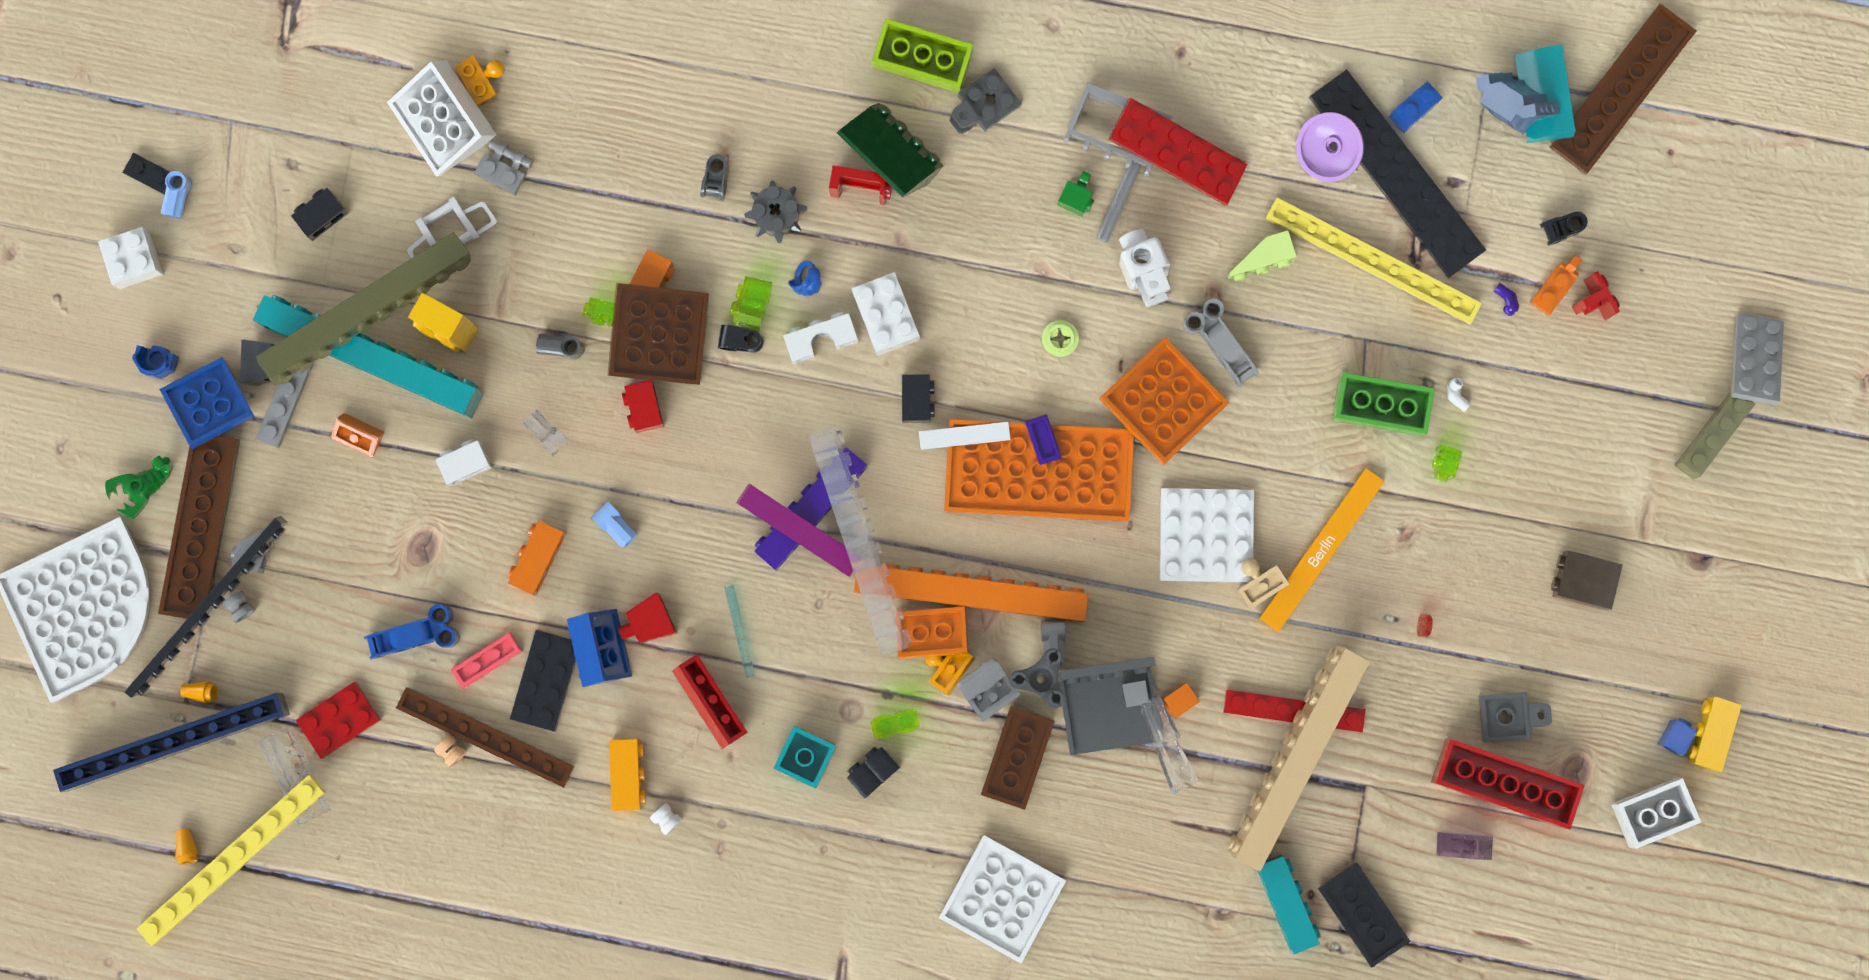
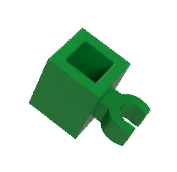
M1083 171L1077 184L1067 181L1057 205L1081 217L1085 211L1089 213L1095 201L1091 199L1093 192L1085 189L1091 174Z

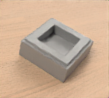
M1145 680L1122 684L1126 707L1149 704Z

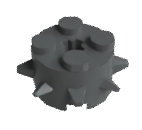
M770 181L769 187L760 193L753 191L750 193L754 199L752 210L744 215L745 218L755 220L758 226L755 234L756 237L765 233L769 236H775L777 242L781 243L784 234L786 235L792 230L797 232L802 230L798 224L799 214L805 212L807 206L797 204L794 197L797 189L795 186L786 190L782 187H777L774 181ZM773 208H779L780 214L777 215L775 213V215L773 216L771 210Z

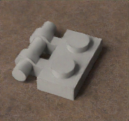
M492 140L489 148L496 151L494 156L491 157L485 153L474 174L516 196L526 178V175L519 170L521 166L529 169L533 161L527 158L526 154L520 151L517 153L508 148L507 144ZM504 156L513 160L511 167L501 162Z

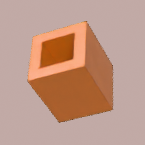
M1184 683L1162 698L1164 701L1162 707L1169 717L1173 715L1175 718H1178L1200 701L1189 685Z

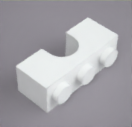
M843 312L831 315L830 320L822 322V319L810 322L807 328L800 329V327H795L787 330V334L783 335L793 365L815 357L812 345L814 340L820 336L830 337L834 341L837 350L858 343L849 313L844 315Z

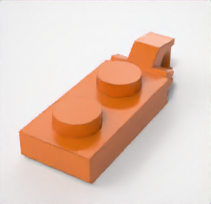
M1574 255L1567 264L1562 261L1554 269L1530 303L1547 316H1550L1577 280L1579 273L1575 270L1583 260Z

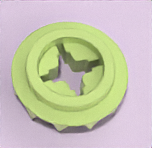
M1064 320L1051 322L1046 326L1042 334L1043 346L1052 356L1064 357L1071 354L1079 342L1076 328ZM1058 329H1060L1063 337H1070V339L1063 341L1062 348H1060L1058 341L1050 340L1057 337Z

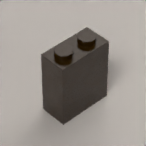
M1569 550L1564 551L1557 559L1556 568H1559L1557 577H1554L1552 580V597L1606 611L1612 610L1623 564Z

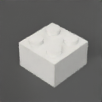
M140 227L98 241L113 286L122 289L164 275L151 233L145 228Z

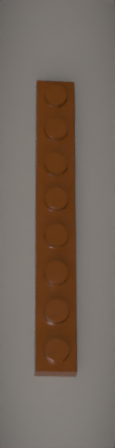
M408 687L405 688L396 706V709L563 788H565L575 767Z

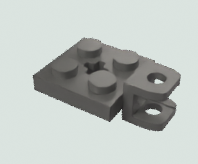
M994 68L958 93L962 103L953 110L949 121L959 134L966 133L977 124L985 132L1020 108L1022 103ZM986 95L993 96L995 104L992 105L990 102L986 104Z
M1527 692L1479 695L1483 742L1531 739L1530 727H1543L1552 723L1551 706L1546 703L1528 704ZM1503 710H1506L1508 715L1511 714V719L1507 720V724H1503V721L1498 718L1499 715H1502ZM1539 711L1543 713V717L1541 719H1539L1537 716V713Z

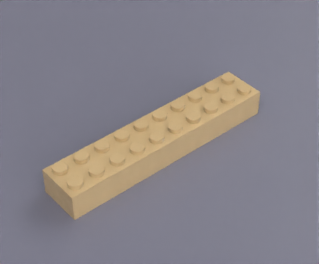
M1336 645L1335 648L1329 650L1326 656L1328 662L1324 669L1321 668L1315 677L1317 683L1313 690L1310 689L1304 698V702H1306L1304 708L1296 713L1293 719L1295 725L1292 731H1287L1282 740L1284 746L1281 752H1276L1271 762L1273 767L1270 773L1266 772L1260 783L1262 788L1259 794L1255 793L1249 804L1251 809L1248 815L1244 814L1239 822V827L1241 828L1237 836L1233 835L1228 843L1230 848L1228 852L1236 860L1258 871H1261L1370 663L1369 660L1341 646Z

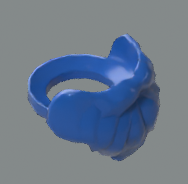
M803 261L796 269L794 280L788 281V284L799 295L811 296L818 293L821 288L820 271L812 262ZM810 266L811 268L808 270L807 277L805 281L802 282V272L806 267Z

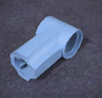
M172 171L165 178L167 187L161 214L182 219L187 193L191 190L192 181L187 175L179 171ZM182 177V185L179 188H175V180Z
M607 501L591 518L624 549L638 535L621 518L622 515L613 505Z

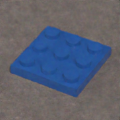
M223 357L159 389L191 449L255 417Z

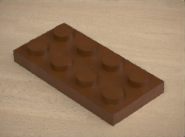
M1010 706L981 792L982 796L1023 810L1026 809L1055 721Z

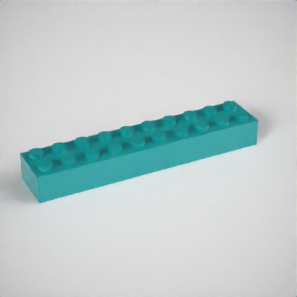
M273 294L271 298L266 295L263 296L253 321L288 337L321 315L315 313L314 316H311L312 312L297 304H293V307H291L290 302ZM358 333L352 337L348 344L336 347L329 355L471 419L483 396V393L478 390L479 386L475 385V383L465 378H462L460 382L453 373L442 368L438 372L436 371L437 367L420 359L419 363L415 362L416 358L412 357V355L401 350L395 353L396 349L381 341L374 344L375 340L363 333Z

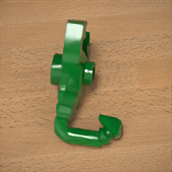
M157 456L151 461L153 468L138 474H123L106 480L105 489L109 500L112 492L118 496L117 486L121 485L123 493L129 495L128 500L135 504V506L131 507L124 503L125 510L117 509L121 515L135 519L142 512L150 496L156 493L170 476L173 465L168 457L161 458V456Z

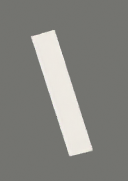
M1001 422L919 431L920 448L923 450L1010 440L1009 423Z

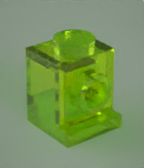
M590 297L589 303L584 305L582 315L591 319L593 324L604 326V323H607L608 327L612 329L614 303Z
M1439 445L1435 449L1436 452H1439V455H1435L1432 462V468H1434L1433 475L1434 479L1447 482L1448 479L1452 480L1455 478L1463 451Z

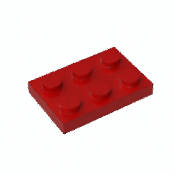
M355 681L296 719V722L320 759L325 758L381 721L362 689Z

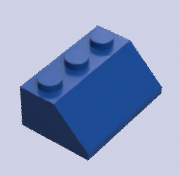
M617 609L590 612L567 619L582 687L632 677L625 642L618 631V627L621 625Z

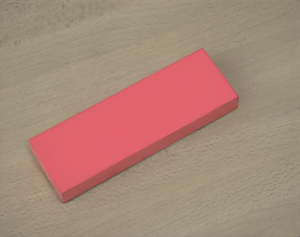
M508 632L450 670L462 689H465L523 651L512 633Z

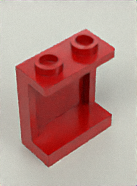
M832 165L829 182L831 197L840 198L841 187L845 185L880 191V205H885L886 199L890 200L892 187L877 172Z

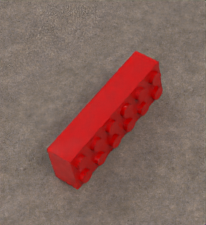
M1445 739L1431 783L1568 830H1571L1585 785L1453 739Z

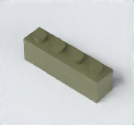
M1729 393L1674 466L1691 479L1701 477L1755 406V403L1749 400L1733 398L1731 393Z

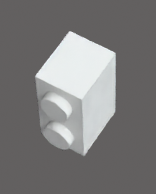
M468 440L461 444L462 448L455 451L448 449L440 453V458L435 459L446 485L451 487L493 468L480 441Z

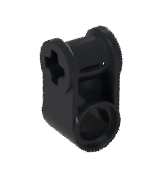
M1576 211L1545 221L1540 224V227L1544 228L1548 239L1547 245L1551 246L1581 233L1586 228L1588 220L1585 214ZM1575 218L1579 220L1580 228H1573L1570 225V219Z
M721 325L718 342L719 349L756 353L762 349L764 341L758 331L733 325ZM752 336H754L757 342H753L752 346H750L747 340H751Z

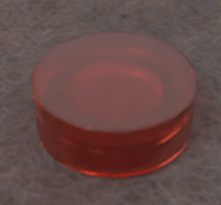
M1420 614L1417 622L1418 637L1428 638L1430 636L1433 625L1431 615Z

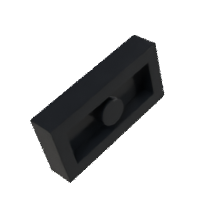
M133 153L122 173L165 195L167 187L165 178L170 171Z

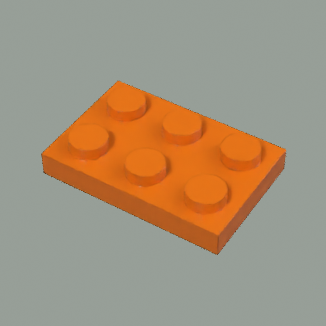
M965 606L896 612L897 652L899 659L968 654Z

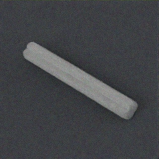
M1132 161L1130 168L1126 169L1097 234L1098 240L1108 242L1142 166L1141 164Z

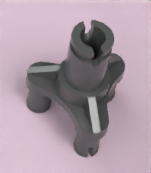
M1055 648L1048 649L1033 666L1014 671L1009 677L1010 685L1014 689L1027 690L1037 694L1052 708L1061 707L1065 701L1058 679L1059 667L1062 662L1061 652ZM1041 674L1046 677V682L1043 684L1037 681V677Z

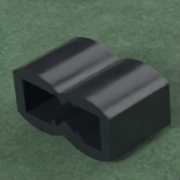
M876 747L872 748L865 755L867 760L860 765L857 762L847 771L850 774L847 779L864 798H867L900 768L882 747L879 749Z

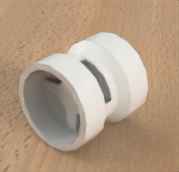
M667 802L650 817L654 824H660L661 831L665 835L683 820L678 814H674L671 811V806Z

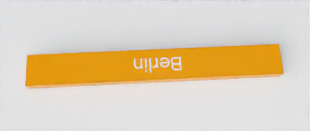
M1367 468L1363 470L1288 576L1287 580L1290 584L1276 593L1259 617L1262 622L1276 632L1280 631L1385 482Z

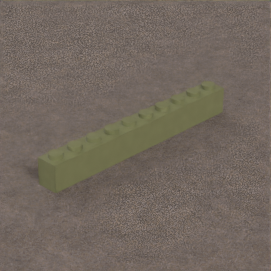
M452 232L256 356L259 366L274 386L287 383L297 372L310 368L314 361L319 358H326L336 347L348 344L352 337L358 333L367 332L377 321L387 319L391 312L398 308L406 307L413 298L418 295L420 296L421 293L426 294L435 284L445 282L457 270L462 271L467 268L471 262L470 252L457 235Z

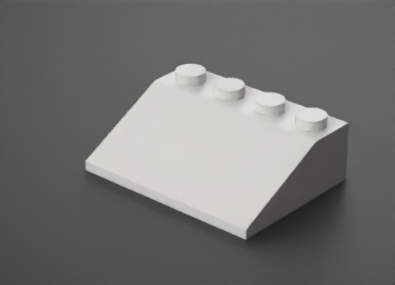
M447 60L431 61L387 102L436 177L441 176L481 149L496 135Z

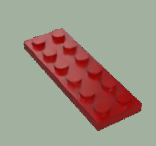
M1133 98L1127 100L1108 139L1223 205H1228L1248 165Z

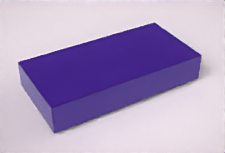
M1047 414L1025 421L1039 465L1062 459Z

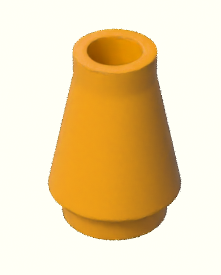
M211 681L184 683L181 686L180 694L181 697L209 704L217 699L218 687Z
M190 829L176 831L175 859L178 860V864L185 865L197 862L199 853Z

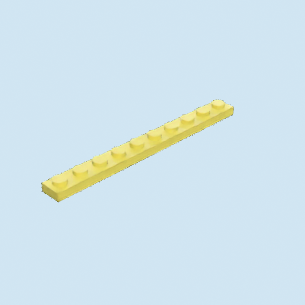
M1279 198L1275 199L1265 218L1468 324L1473 322L1482 304Z
M312 774L308 775L144 921L137 930L151 946L156 945L326 793L324 788Z

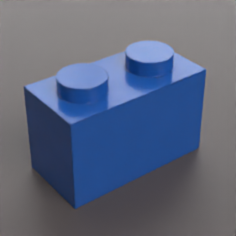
M1427 81L1393 110L1389 118L1405 133L1438 105L1443 97Z

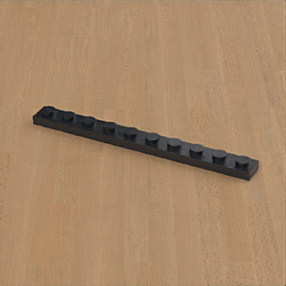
M282 516L273 519L125 690V693L130 698L137 695L142 696L150 688L151 685L148 683L153 677L157 679L165 671L166 668L163 666L168 660L173 661L181 651L178 648L183 643L187 644L195 636L193 631L197 626L202 627L210 619L211 616L208 615L213 608L218 609L226 599L223 596L228 591L232 592L240 584L238 579L242 574L247 575L255 567L256 564L253 563L258 556L263 557L271 547L268 544L273 539L277 540L286 531L283 527L287 524V521Z

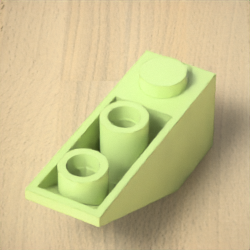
M1289 231L1266 237L1229 273L1227 279H1234L1237 282L1248 278L1247 274L1256 272L1257 275L1269 272L1270 267L1278 265L1279 268H1284L1292 265L1291 261H1294L1297 256Z

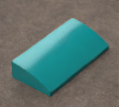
M1563 45L1539 48L1515 55L1518 80H1524L1528 87L1540 94H1546L1547 102H1558L1560 114L1537 119L1526 130L1527 143L1574 137L1575 125Z

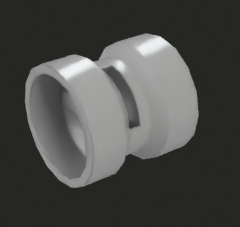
M243 591L231 595L223 603L225 609L230 610L232 613L231 618L235 623L246 619L255 612L253 606L247 603Z

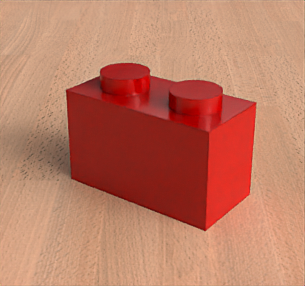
M647 380L624 386L625 392L622 393L624 405L629 406L630 415H627L630 429L634 428L636 433L664 427L654 382Z

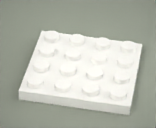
M1161 488L1160 581L1238 583L1251 581L1253 578L1245 575L1242 572L1241 566L1244 560L1253 558L1254 490Z
M983 835L939 918L1013 960L1022 963L1066 880Z

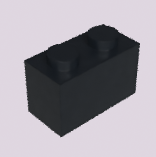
M328 188L318 190L312 196V200L297 206L294 210L295 213L291 215L304 234L312 241L349 214Z
M930 374L902 375V423H930V417H935V403H930V394H934V380H930Z

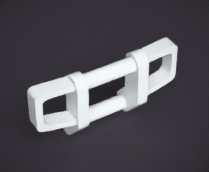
M453 196L448 199V203L426 217H420L415 220L423 236L411 245L407 252L413 258L415 256L413 250L425 239L430 246L437 243L427 226L452 210L455 211L467 229V232L458 237L463 244L471 239L476 240L479 238V234L495 225L497 220L485 202H480L463 210ZM483 207L489 215L491 222L476 231L466 213Z

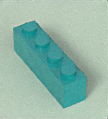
M1279 855L1267 860L1261 871L1257 870L1289 950L1295 955L1319 945L1318 938L1321 935L1317 925L1311 924L1309 916L1312 913L1308 903L1302 902L1300 894L1303 891L1298 880L1294 881L1290 873L1294 869L1289 858L1285 859L1283 855Z

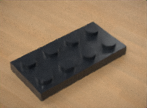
M535 630L510 716L511 720L556 732L576 663L571 639Z
M1357 862L1317 888L1371 968L1411 942Z

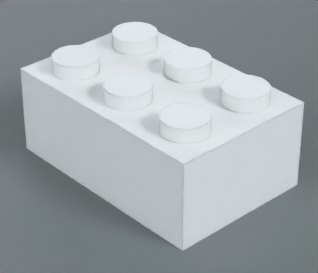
M895 272L852 288L854 299L877 356L920 340Z
M1683 778L1671 779L1611 804L1629 848L1637 849L1701 823Z

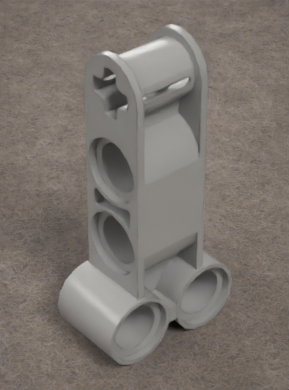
M1211 298L1204 303L1201 313L1191 312L1185 317L1182 323L1183 329L1187 334L1196 335L1199 333L1235 384L1241 388L1242 383L1254 375L1258 376L1259 372L1220 317L1224 312L1223 303L1219 299ZM1215 305L1218 308V314L1215 316L1210 315L1207 312V306ZM1196 318L1200 323L1199 328H1191L1188 325V319ZM1249 369L1246 373L1238 377L1239 374Z

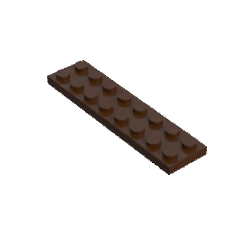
M1660 3L1574 114V137L1556 139L1549 148L1582 173L1588 174L1697 30Z
M217 436L194 449H191L189 446L158 614L188 619L212 591L240 442L239 439Z

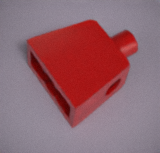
M658 592L626 612L629 623L618 627L623 640L635 635L639 643L677 634Z

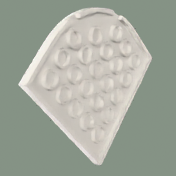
M123 517L114 519L0 574V593L50 703H55L114 672L133 652L145 629L150 607L149 580L143 560Z

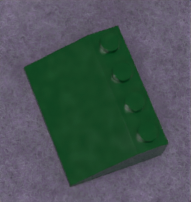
M880 103L868 107L837 132L902 197L927 186L944 167L940 162V158L935 153L929 152L923 146V141L917 136H913L907 130V126L902 121L896 120L891 115L890 109Z

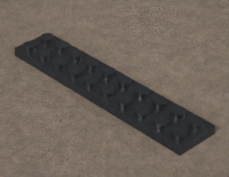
M1347 69L1309 97L1321 114L1327 112L1340 113L1350 118L1358 126L1364 140V154L1360 165L1448 279L1486 251L1485 247Z

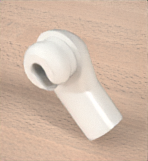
M1455 377L1447 384V398L1461 411L1465 412L1471 403L1461 396L1463 381Z

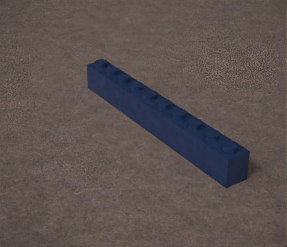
M274 693L54 769L53 772L59 791L69 792L289 716V709L284 694Z

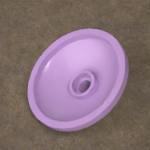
M1334 112L1318 114L1309 119L1299 132L1296 143L1297 157L1303 169L1315 179L1325 182L1342 180L1350 176L1362 161L1364 154L1362 133L1358 126L1345 115ZM1333 142L1337 143V150H1334L1332 148Z

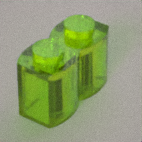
M912 709L901 710L893 716L881 715L870 721L873 736L876 739H886L897 732L910 733L920 727L916 710Z

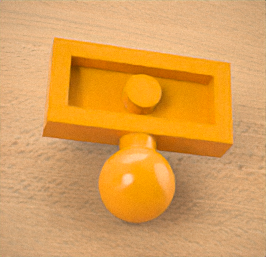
M472 55L454 67L478 107L498 96L489 78H499L503 75L504 65L500 61H490L486 66V70H483L477 58Z
M969 653L947 655L945 659H943V656L925 657L927 665L939 667L929 680V683L947 696H950L975 658Z

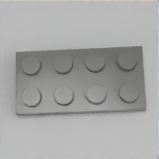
M1743 313L1737 314L1735 317L1731 397L1778 405L1781 391L1784 321Z

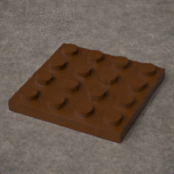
M616 283L607 376L700 385L709 293Z

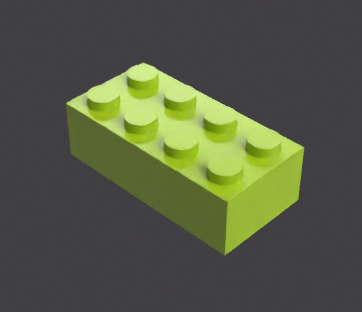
M885 18L873 56L872 66L874 69L959 93L961 92L972 57L973 44Z

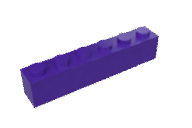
M847 447L844 450L839 449L831 458L833 463L828 468L824 466L817 473L816 477L818 480L813 485L809 483L800 494L803 497L798 502L793 501L787 507L815 527L868 468L867 464ZM771 526L772 532L767 537L763 535L754 546L757 549L754 552L777 571L800 544Z

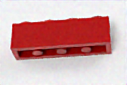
M698 654L683 662L672 671L721 749H724L748 733Z

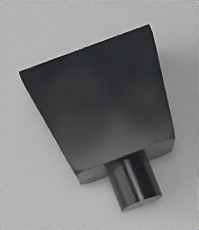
M241 340L240 383L258 386L271 382L259 366L256 356L275 344Z

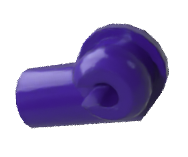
M1499 283L1493 292L1505 300L1506 305L1503 308V312L1508 316H1513L1519 310L1517 295L1505 285Z

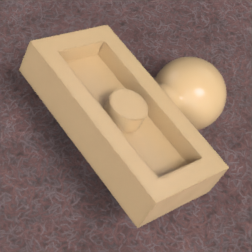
M1248 558L1243 561L1241 568L1245 575L1253 579L1239 587L1238 591L1249 608L1252 609L1290 583L1277 564L1260 573L1259 562L1254 558Z

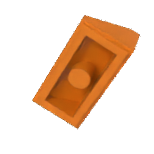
M343 413L336 420L331 438L373 457L384 432Z

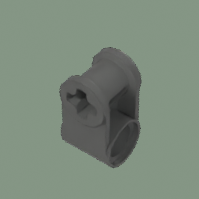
M715 154L708 158L701 185V197H717L724 201L729 165L723 156ZM716 161L724 163L723 169L719 172L712 170V165Z

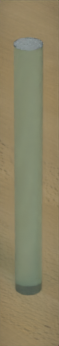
M728 586L724 589L745 675L748 678L755 676L734 587Z

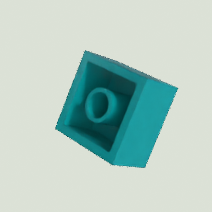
M793 726L773 769L816 789L837 746L797 726Z

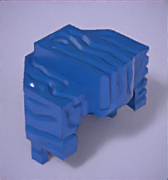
M137 345L132 359L140 373L149 377L163 379L175 372L179 357L161 346H152L151 349Z

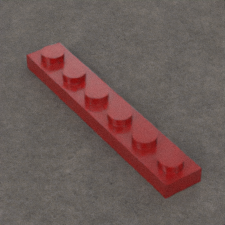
M1226 690L1223 713L1293 723L1296 713L1299 710L1302 711L1306 702L1304 700ZM1346 707L1335 729L1363 732L1366 709Z

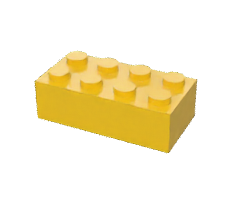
M421 293L408 316L413 321L412 326L417 328V330L421 331L428 338L441 342L456 353L459 350L466 353L479 330L476 325L461 313Z

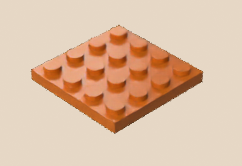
M1166 337L1099 398L1162 465H1165L1229 404Z

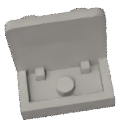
M995 658L983 662L977 670L962 677L957 684L982 722L1020 696L1018 690L1010 685L1009 678Z

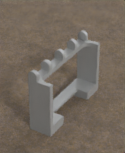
M1087 83L1063 142L1068 143L1071 137L1077 138L1085 142L1082 150L1087 151L1090 144L1106 150L1104 159L1108 160L1111 153L1128 159L1125 165L1126 168H1130L1132 161L1146 167L1144 175L1149 176L1153 167L1151 163L1136 155L1074 131L1087 98L1102 104L1106 102L1121 109L1124 108L1128 98ZM1152 109L1155 112L1161 114L1162 116L1168 118L1169 120H1172L1173 118L1170 115Z

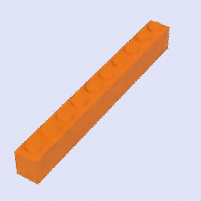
M863 561V564H857L854 593L1085 622L1089 594L1084 593L1082 588L1070 587V591L1061 590L1059 585L1047 584V588H1040L1038 583L1024 581V585L1014 584L1015 580L1001 578V582L991 581L992 577L978 575V579L968 578L969 574L955 572V576L945 575L946 571L932 569V573L922 572L923 568L909 566V570L899 569L900 565L886 564V567H877V562Z

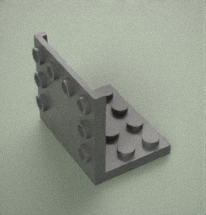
M1154 657L1059 671V685L1065 697L1062 707L1070 755L1163 741L1151 667L1156 666ZM1145 680L1149 704L1126 707L1122 684Z

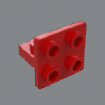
M1599 271L1584 280L1591 296L1572 306L1576 315L1581 312L1587 315L1598 308L1605 321L1620 312V304L1617 298L1611 295L1607 288L1609 287L1608 281L1604 275H1600Z

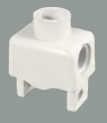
M1138 229L1122 236L1119 239L1123 249L1120 255L1119 266L1129 290L1139 289L1146 308L1168 300L1166 292L1170 291L1171 288L1166 276L1169 272L1170 263L1160 240L1156 237L1148 239L1144 229ZM1137 259H1142V260L1146 261L1147 263L1140 264V263L1136 262V260H1137Z

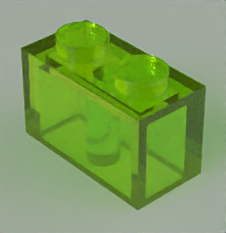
M745 276L743 285L739 284L737 287L736 298L738 300L737 302L733 301L731 305L732 325L760 331L771 298L772 282Z

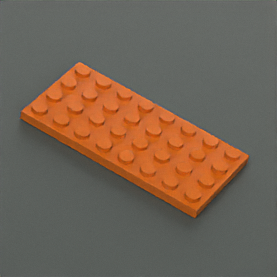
M949 419V428L1001 422ZM1008 422L1010 440L948 447L944 512L1130 522L1134 435L1128 429L1051 425L1062 459L1041 466L1038 463L1025 423Z

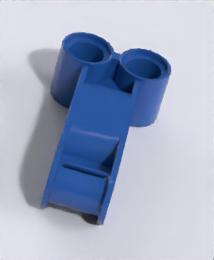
M436 604L429 609L428 618L365 636L364 639H367L371 653L370 660L436 642V644L444 648L456 646L460 639L459 633L456 629L448 626L454 617L452 609L446 605ZM439 609H444L446 612V617L442 621H438L436 618V613ZM449 631L452 634V639L449 643L445 644L442 640V635L444 632Z

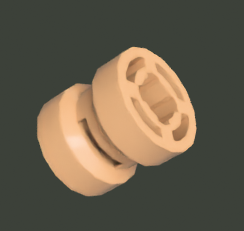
M452 735L445 738L434 749L438 756H442L445 759V763L449 768L455 765L467 753L463 747H459L456 744V739Z

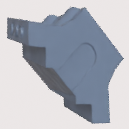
M1488 73L1476 77L1477 89L1484 93L1479 101L1480 104L1491 115L1522 135L1537 119L1560 114L1558 102H1547L1546 94H1540L1528 87L1524 80L1513 81L1512 73Z

